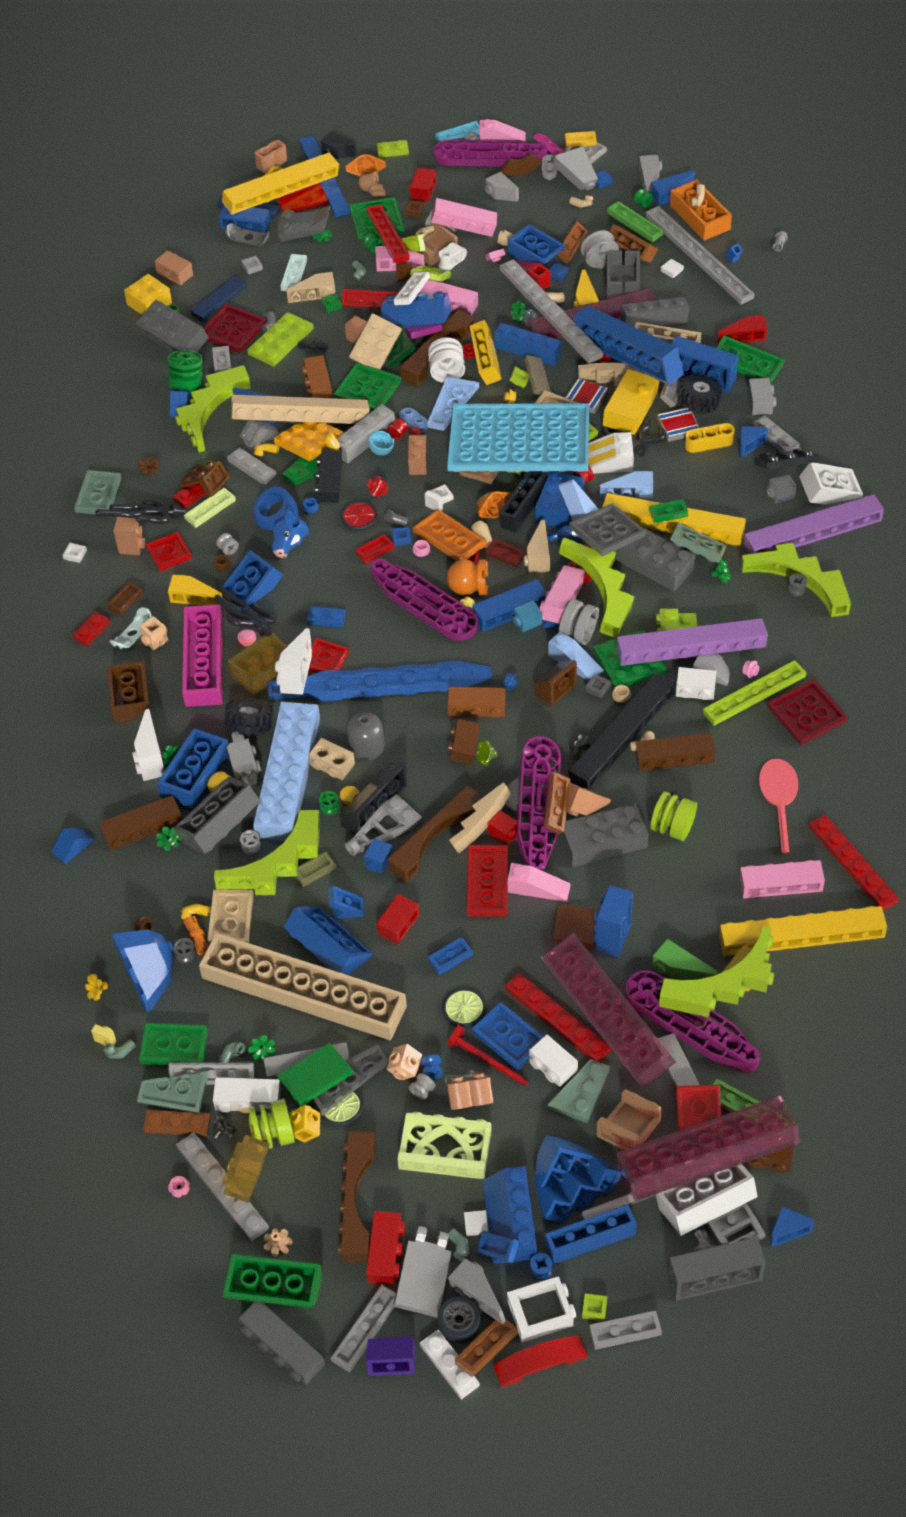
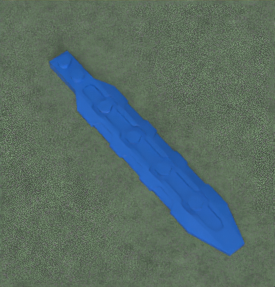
M446 661L426 665L407 664L387 668L369 667L362 670L349 671L330 670L320 671L307 677L303 695L281 693L277 680L268 681L269 700L308 697L322 702L358 697L377 698L383 695L396 694L415 695L421 692H449V687H473L492 680V673L489 666L462 661Z

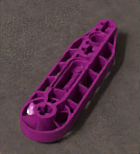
M444 140L437 143L433 148L434 160L446 166L503 167L508 158L521 159L527 154L532 153L542 159L548 155L545 144L521 141Z
M380 558L372 561L370 568L371 576L388 598L452 640H468L476 634L478 618L471 609L412 570L390 564ZM468 618H472L475 623L468 624Z
M543 736L528 740L522 749L516 834L524 865L532 866L541 871L545 869L557 839L556 832L544 828L550 774L554 773L555 769L556 773L560 774L561 754L557 744ZM549 758L556 763L554 767L550 766ZM523 775L529 776V787H523ZM535 783H536V784H538V787H536V792H537V794H536V804H535V806H534ZM541 784H544V787H543V807L541 806V792H542ZM522 793L528 794V805H522ZM521 811L527 812V823H521ZM521 829L526 830V841L522 840ZM548 833H553L552 845L547 844ZM532 844H538L540 848L537 849Z
M643 970L636 972L628 979L626 983V998L633 1008L670 1033H674L676 1037L711 1060L738 1068L746 1073H752L758 1068L760 1063L759 1051L735 1024L714 1010H710L709 1016L721 1024L710 1017L659 1007L662 987H658L656 984L660 983L663 986L664 977L653 971ZM657 1014L669 1021V1023L658 1017ZM675 1025L676 1027L684 1031L686 1035L673 1026ZM690 1037H693L695 1040L703 1044V1046L692 1040Z

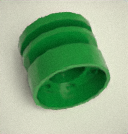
M180 350L168 355V386L170 388L189 392L202 387V356L199 353Z

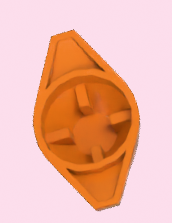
M363 154L345 167L346 172L361 176L374 171L378 173L386 167V163L384 160L373 155Z
M496 491L483 495L476 502L479 517H499L500 510L512 493Z

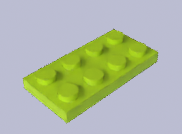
M287 312L247 349L248 355L274 367L298 342L303 340L314 329L313 323Z

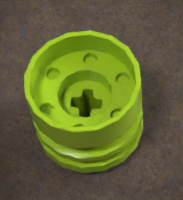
M665 791L654 807L650 828L655 832L660 828V833L665 834L670 827V837L684 841L693 824L697 802L684 798L677 805L678 796L674 794L671 797V794Z
M285 1099L271 1102V1112L266 1113L263 1104L259 1105L261 1115L257 1116L254 1106L249 1107V1126L252 1139L259 1152L264 1151L262 1143L264 1140L268 1141L269 1149H273V1138L276 1137L281 1146L295 1143Z

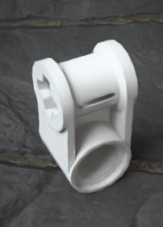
M453 242L439 251V268L447 271L451 270L465 259L467 250Z

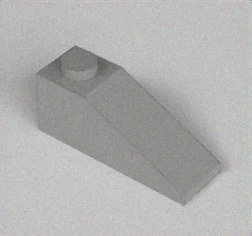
M658 155L639 156V172L642 186L646 193H651V182L658 180L659 172L662 170V161H659Z
M465 1258L448 1277L452 1290L463 1297L471 1299L478 1308L501 1324H504L506 1321L504 1314L483 1272L484 1269L477 1262L472 1263Z

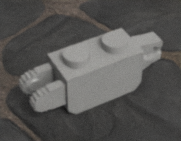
M232 732L233 743L227 746L234 777L236 780L249 784L252 789H257L258 772L261 771L259 760L255 761L254 759L257 756L254 745L250 746L249 739H244L243 734Z

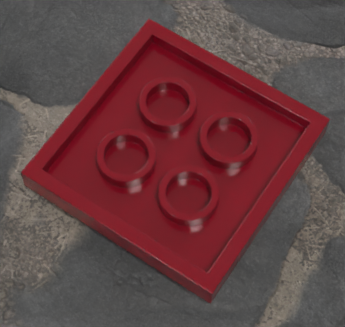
M225 303L203 329L209 337L207 341L219 346H229L230 350L241 353L262 330V325L267 320Z
M814 679L767 703V708L800 746L847 722L848 716Z

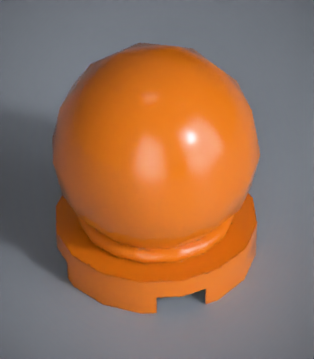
M468 560L456 561L447 571L446 579L449 588L460 595H469L476 590L479 591V595H487L488 585H486L485 577H488L487 560H479V563L476 565Z

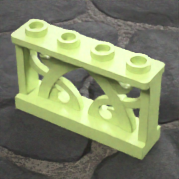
M420 1112L406 1113L400 1152L398 1154V1167L401 1170L485 1179L492 1132L491 1123L482 1119L474 1121L466 1120L463 1117L448 1118L439 1114L431 1116L423 1115ZM414 1127L425 1128L424 1132L417 1130L418 1136L422 1138L421 1140L412 1136L411 1130ZM448 1133L461 1147L451 1150L446 1157H440L437 1148L430 1143ZM470 1134H477L483 1137L482 1141L478 1145H469L474 1143L477 1139V1137L470 1138ZM408 1141L416 1144L412 1153H407ZM482 1149L481 1160L474 1161L473 1151ZM429 1150H431L434 1153L433 1156L425 1154L429 1152ZM464 1152V1154H459L462 1159L453 1158L454 1155Z

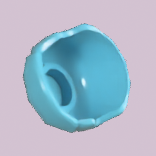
M376 431L370 435L368 445L373 453L384 456L392 451L394 439L384 431Z

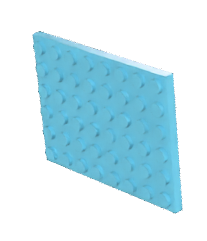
M453 404L448 471H588L589 404Z

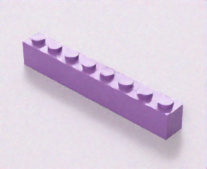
M874 494L773 526H767L760 530L751 531L744 536V548L748 554L775 551L776 545L794 543L796 548L882 521L884 508Z
M761 618L617 637L616 651L621 666L763 648L766 647L768 633Z

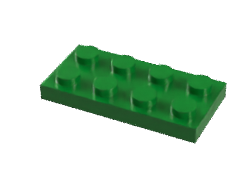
M724 336L716 349L738 355V373L753 379L770 378V384L785 362V359Z

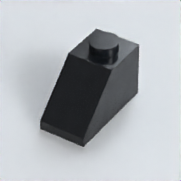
M331 132L321 140L322 154L330 152L334 159L355 157L357 155L356 143L334 132Z

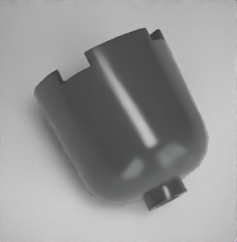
M358 713L348 722V750L354 753V757L372 760L384 751L385 737L383 725L379 717L373 713Z

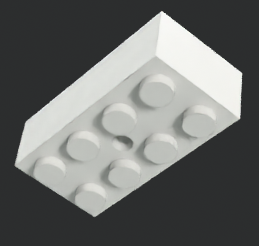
M731 1152L655 1190L659 1210L680 1236L757 1197L754 1177Z

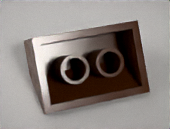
M138 661L107 666L110 704L114 723L133 721L149 707L145 662Z

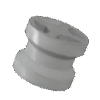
M229 533L222 534L216 542V545L227 556L234 554L239 547L238 542Z
M247 830L241 834L240 843L242 851L248 855L258 853L261 849L259 834L253 830Z
M419 1073L416 1077V1082L410 1084L409 1090L418 1099L426 1100L428 1092L432 1091L436 1085L431 1078Z

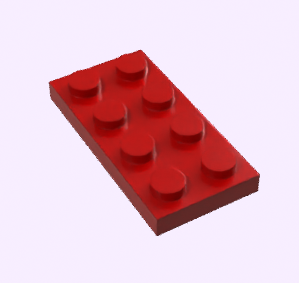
M468 845L467 917H507L508 845Z

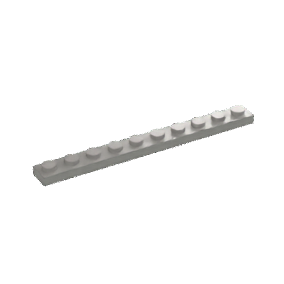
M657 206L646 211V218L663 229V233L740 305L754 299V293L662 208Z
M514 259L500 265V271L588 363L603 357V352Z

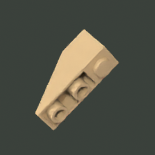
M333 272L315 274L286 289L288 303L316 300L336 294Z

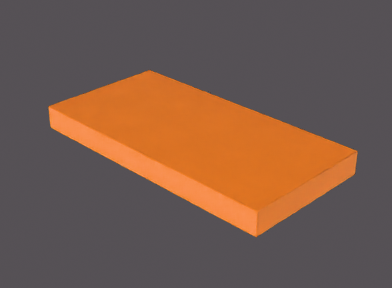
M439 509L413 527L414 533L456 561L468 559L487 545L485 539Z

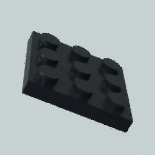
M795 448L793 452H786V450L777 451L776 455L763 453L759 454V457L754 458L755 465L767 470L819 462V454L803 448Z

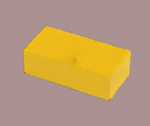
M627 369L604 410L603 426L622 432H631L632 435H635L658 394L659 380Z

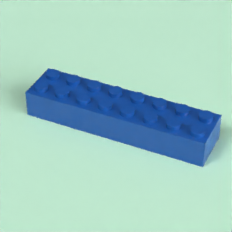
M588 305L573 316L575 324L592 340L603 354L667 385H671L684 375L679 350L675 345L667 343L652 334H648Z

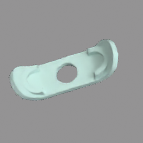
M145 607L139 608L136 616L133 618L134 621L119 637L117 636L114 640H110V643L114 647L118 645L120 649L123 647L129 648L141 636L139 626L152 618L150 610ZM132 630H136V631H137V633H136L135 635H133V636H128V633H129L130 631H132Z

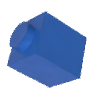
M374 838L364 855L365 867L372 872L377 871L383 874L388 865L387 859L393 852L392 845Z

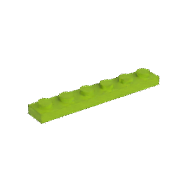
M794 660L705 707L703 714L715 726L805 678L806 671Z

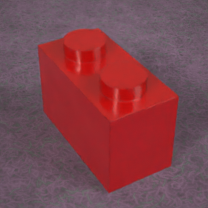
M417 169L416 174H413L412 184H409L411 200L430 201L436 185V170Z
M398 894L394 900L389 902L385 913L381 914L376 921L378 935L399 944L419 917V904Z

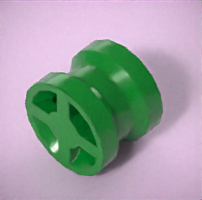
M642 188L635 193L634 202L641 204L643 208L649 207L652 203L653 194L646 193V190Z
M372 232L366 234L362 241L363 245L372 253H376V246H382L383 244L382 240Z
M330 790L320 794L319 803L322 813L326 815L335 814L339 810L338 795Z

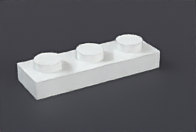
M439 1330L420 1342L421 1348L460 1399H463L480 1386L475 1376H469L455 1365V1358L458 1354Z

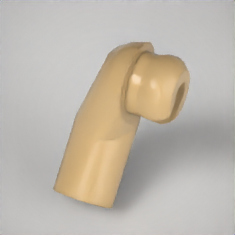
M697 184L696 198L691 199L693 207H699L703 202L705 195L704 184Z
M586 195L585 200L571 197L569 203L579 208L588 207L593 204V196Z
M430 225L420 228L415 235L422 234L425 237L434 231V226Z

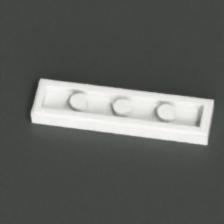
M429 272L413 273L395 297L394 304H411L430 278Z

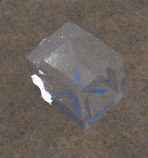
M787 474L770 479L767 492L776 504L795 498L796 484L791 476Z

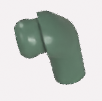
M129 1039L121 1047H114L113 1044L109 1043L104 1046L103 1051L109 1059H122L136 1045Z
M236 1042L226 1045L217 1062H229L230 1058L242 1055L246 1050L245 1044Z

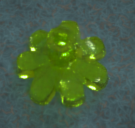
M487 740L484 743L480 742L478 744L481 750L477 751V756H480L477 759V763L488 765L491 758L497 757V751L494 750L493 746L489 745Z

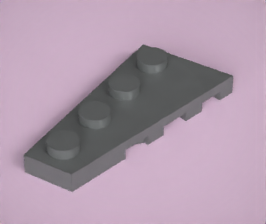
M379 1045L345 1060L353 1069L354 1074L313 1099L322 1116L389 1064Z

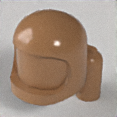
M376 171L360 176L359 187L361 190L369 192L373 197L386 194L383 185L378 184L379 177Z

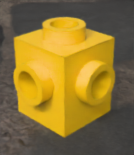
M306 1105L291 1111L290 1123L294 1138L305 1143L320 1135L321 1113Z

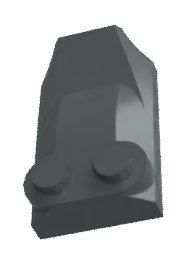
M331 206L296 214L293 210L283 211L277 227L280 241L284 242L324 233Z

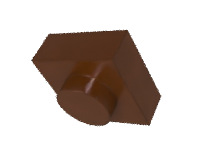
M409 201L405 209V216L421 218L424 202Z
M396 264L397 281L410 279L412 264Z

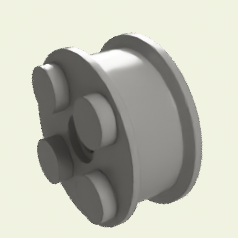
M605 230L590 234L581 244V253L585 256L587 264L593 268L602 269L607 265V251H619L618 244L614 241L613 235Z

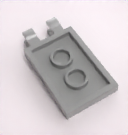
M419 1226L416 1231L415 1241L408 1240L394 1307L438 1318L437 1315L442 1302L452 1252L445 1250L449 1233L440 1231L437 1243L434 1244L425 1241L427 1228Z

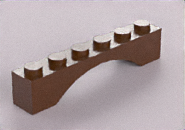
M460 310L451 315L442 324L443 330L432 334L401 365V379L418 387L427 378L428 350L432 342L444 337L453 338L457 341L466 339L471 334L470 325L475 324V318Z
M469 786L459 791L453 800L447 802L442 807L440 812L431 816L428 823L418 828L410 839L405 840L396 852L394 851L387 859L389 871L407 883L419 872L420 861L428 844L442 831L461 824V822L475 813L473 805L483 797Z
M349 1132L348 1140H344V1153H347V1160L343 1159V1173H346V1180H342L341 1191L345 1193V1199L340 1201V1213H344L343 1220H339V1234H342V1241H338V1255L342 1256L343 1263H368L370 1235L357 1215L355 1200L362 1177L375 1162V1132Z

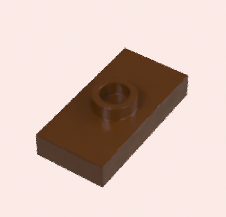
M129 582L106 604L107 609L121 616L144 594L143 589Z

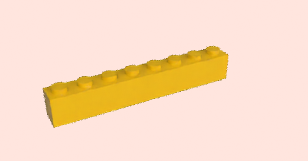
M329 152L228 188L223 191L222 203L231 214H235L338 176L339 164Z
M610 493L606 495L603 507L613 503L643 528L674 533L677 524L681 523L721 543L741 546L746 523L744 518L687 508L688 517L653 523L649 513V506L661 503Z
M868 906L862 909L850 908L836 912L808 913L801 916L789 915L784 918H767L758 921L747 920L741 923L729 922L720 925L719 938L723 956L736 955L744 945L752 949L759 939L763 926L771 928L770 936L774 938L772 948H767V951L885 938L887 924L882 906Z

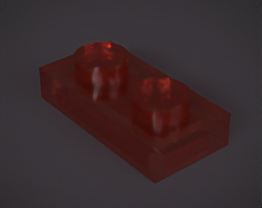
M494 538L486 549V555L517 568L524 559L525 551Z

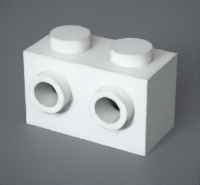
M679 667L676 697L714 700L716 671Z
M548 1035L529 1050L530 1064L535 1069H540L551 1083L555 1082L559 1087L577 1072L578 1061Z

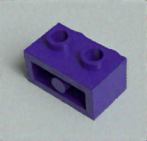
M414 1336L368 1339L366 1363L369 1376L415 1374L416 1348Z

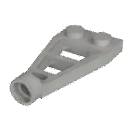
M396 794L376 810L361 830L345 843V847L352 856H355L359 852L368 850L373 839L370 840L365 836L371 828H374L381 834L375 839L386 842L409 832L422 822V817ZM386 815H389L398 825L385 830L379 823Z

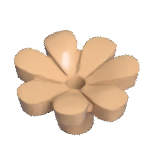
M275 1228L272 1230L271 1235L265 1234L264 1241L267 1243L264 1245V1250L266 1252L271 1250L272 1256H278L279 1251L284 1255L287 1254L289 1250L286 1245H292L293 1242L290 1237H287L288 1231L282 1229L279 1232Z

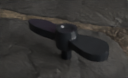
M315 340L311 343L300 341L297 344L298 348L309 349L310 351L328 349L326 345L316 344Z

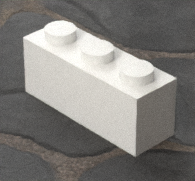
M216 1077L213 1094L215 1110L220 1112L240 1111L242 1113H249V1107L254 1106L255 1112H261L259 1105L263 1104L266 1113L271 1112V1102L280 1100V1081L276 1079Z

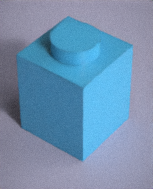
M534 600L514 608V624L517 627L519 626L522 632L542 624V612H540Z

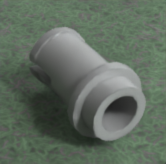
M779 231L776 233L775 242L772 246L775 251L783 249L784 242L788 239L786 232Z

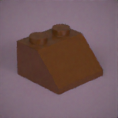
M575 660L562 661L556 666H552L543 677H539L534 684L535 696L552 707L576 686L577 662Z

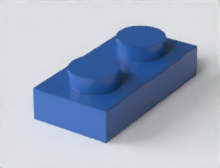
M310 606L307 625L343 628L346 609Z
M460 937L428 956V962L438 975H441L473 956V951L465 940Z

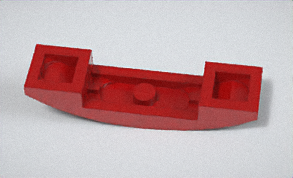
M580 1335L559 1338L532 1346L499 1361L493 1367L502 1388L523 1381L524 1376L562 1363L569 1365L586 1359L588 1356Z

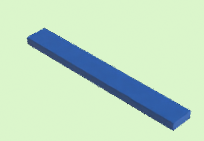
M314 136L299 139V144L307 160L323 155ZM335 178L320 182L334 216L339 217L350 214V209Z

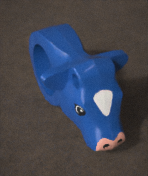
M271 487L262 492L256 499L254 520L260 528L273 530L274 542L271 549L277 557L284 559L291 549L300 545L303 538L309 535V528L299 518L297 504L285 489ZM283 501L279 512L272 516H266L273 504Z

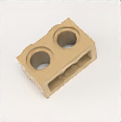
M323 738L318 741L309 753L310 765L313 768L322 770L331 777H337L341 780L346 777L355 765L353 752Z

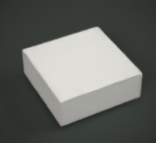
M670 259L661 266V272L674 278L683 271L684 266Z
M445 484L430 490L442 497L443 504L453 500V494Z
M428 490L425 493V506L434 511L438 509L442 511V497Z
M69 543L63 553V559L80 563L87 551L86 546Z
M486 1210L464 1212L466 1236L482 1235L483 1231L488 1232Z

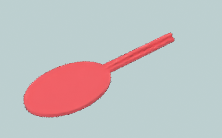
M772 759L766 762L760 771L759 786L765 799L777 806L781 853L786 855V853H789L785 806L790 804L797 795L798 778L795 770L788 762L782 759Z

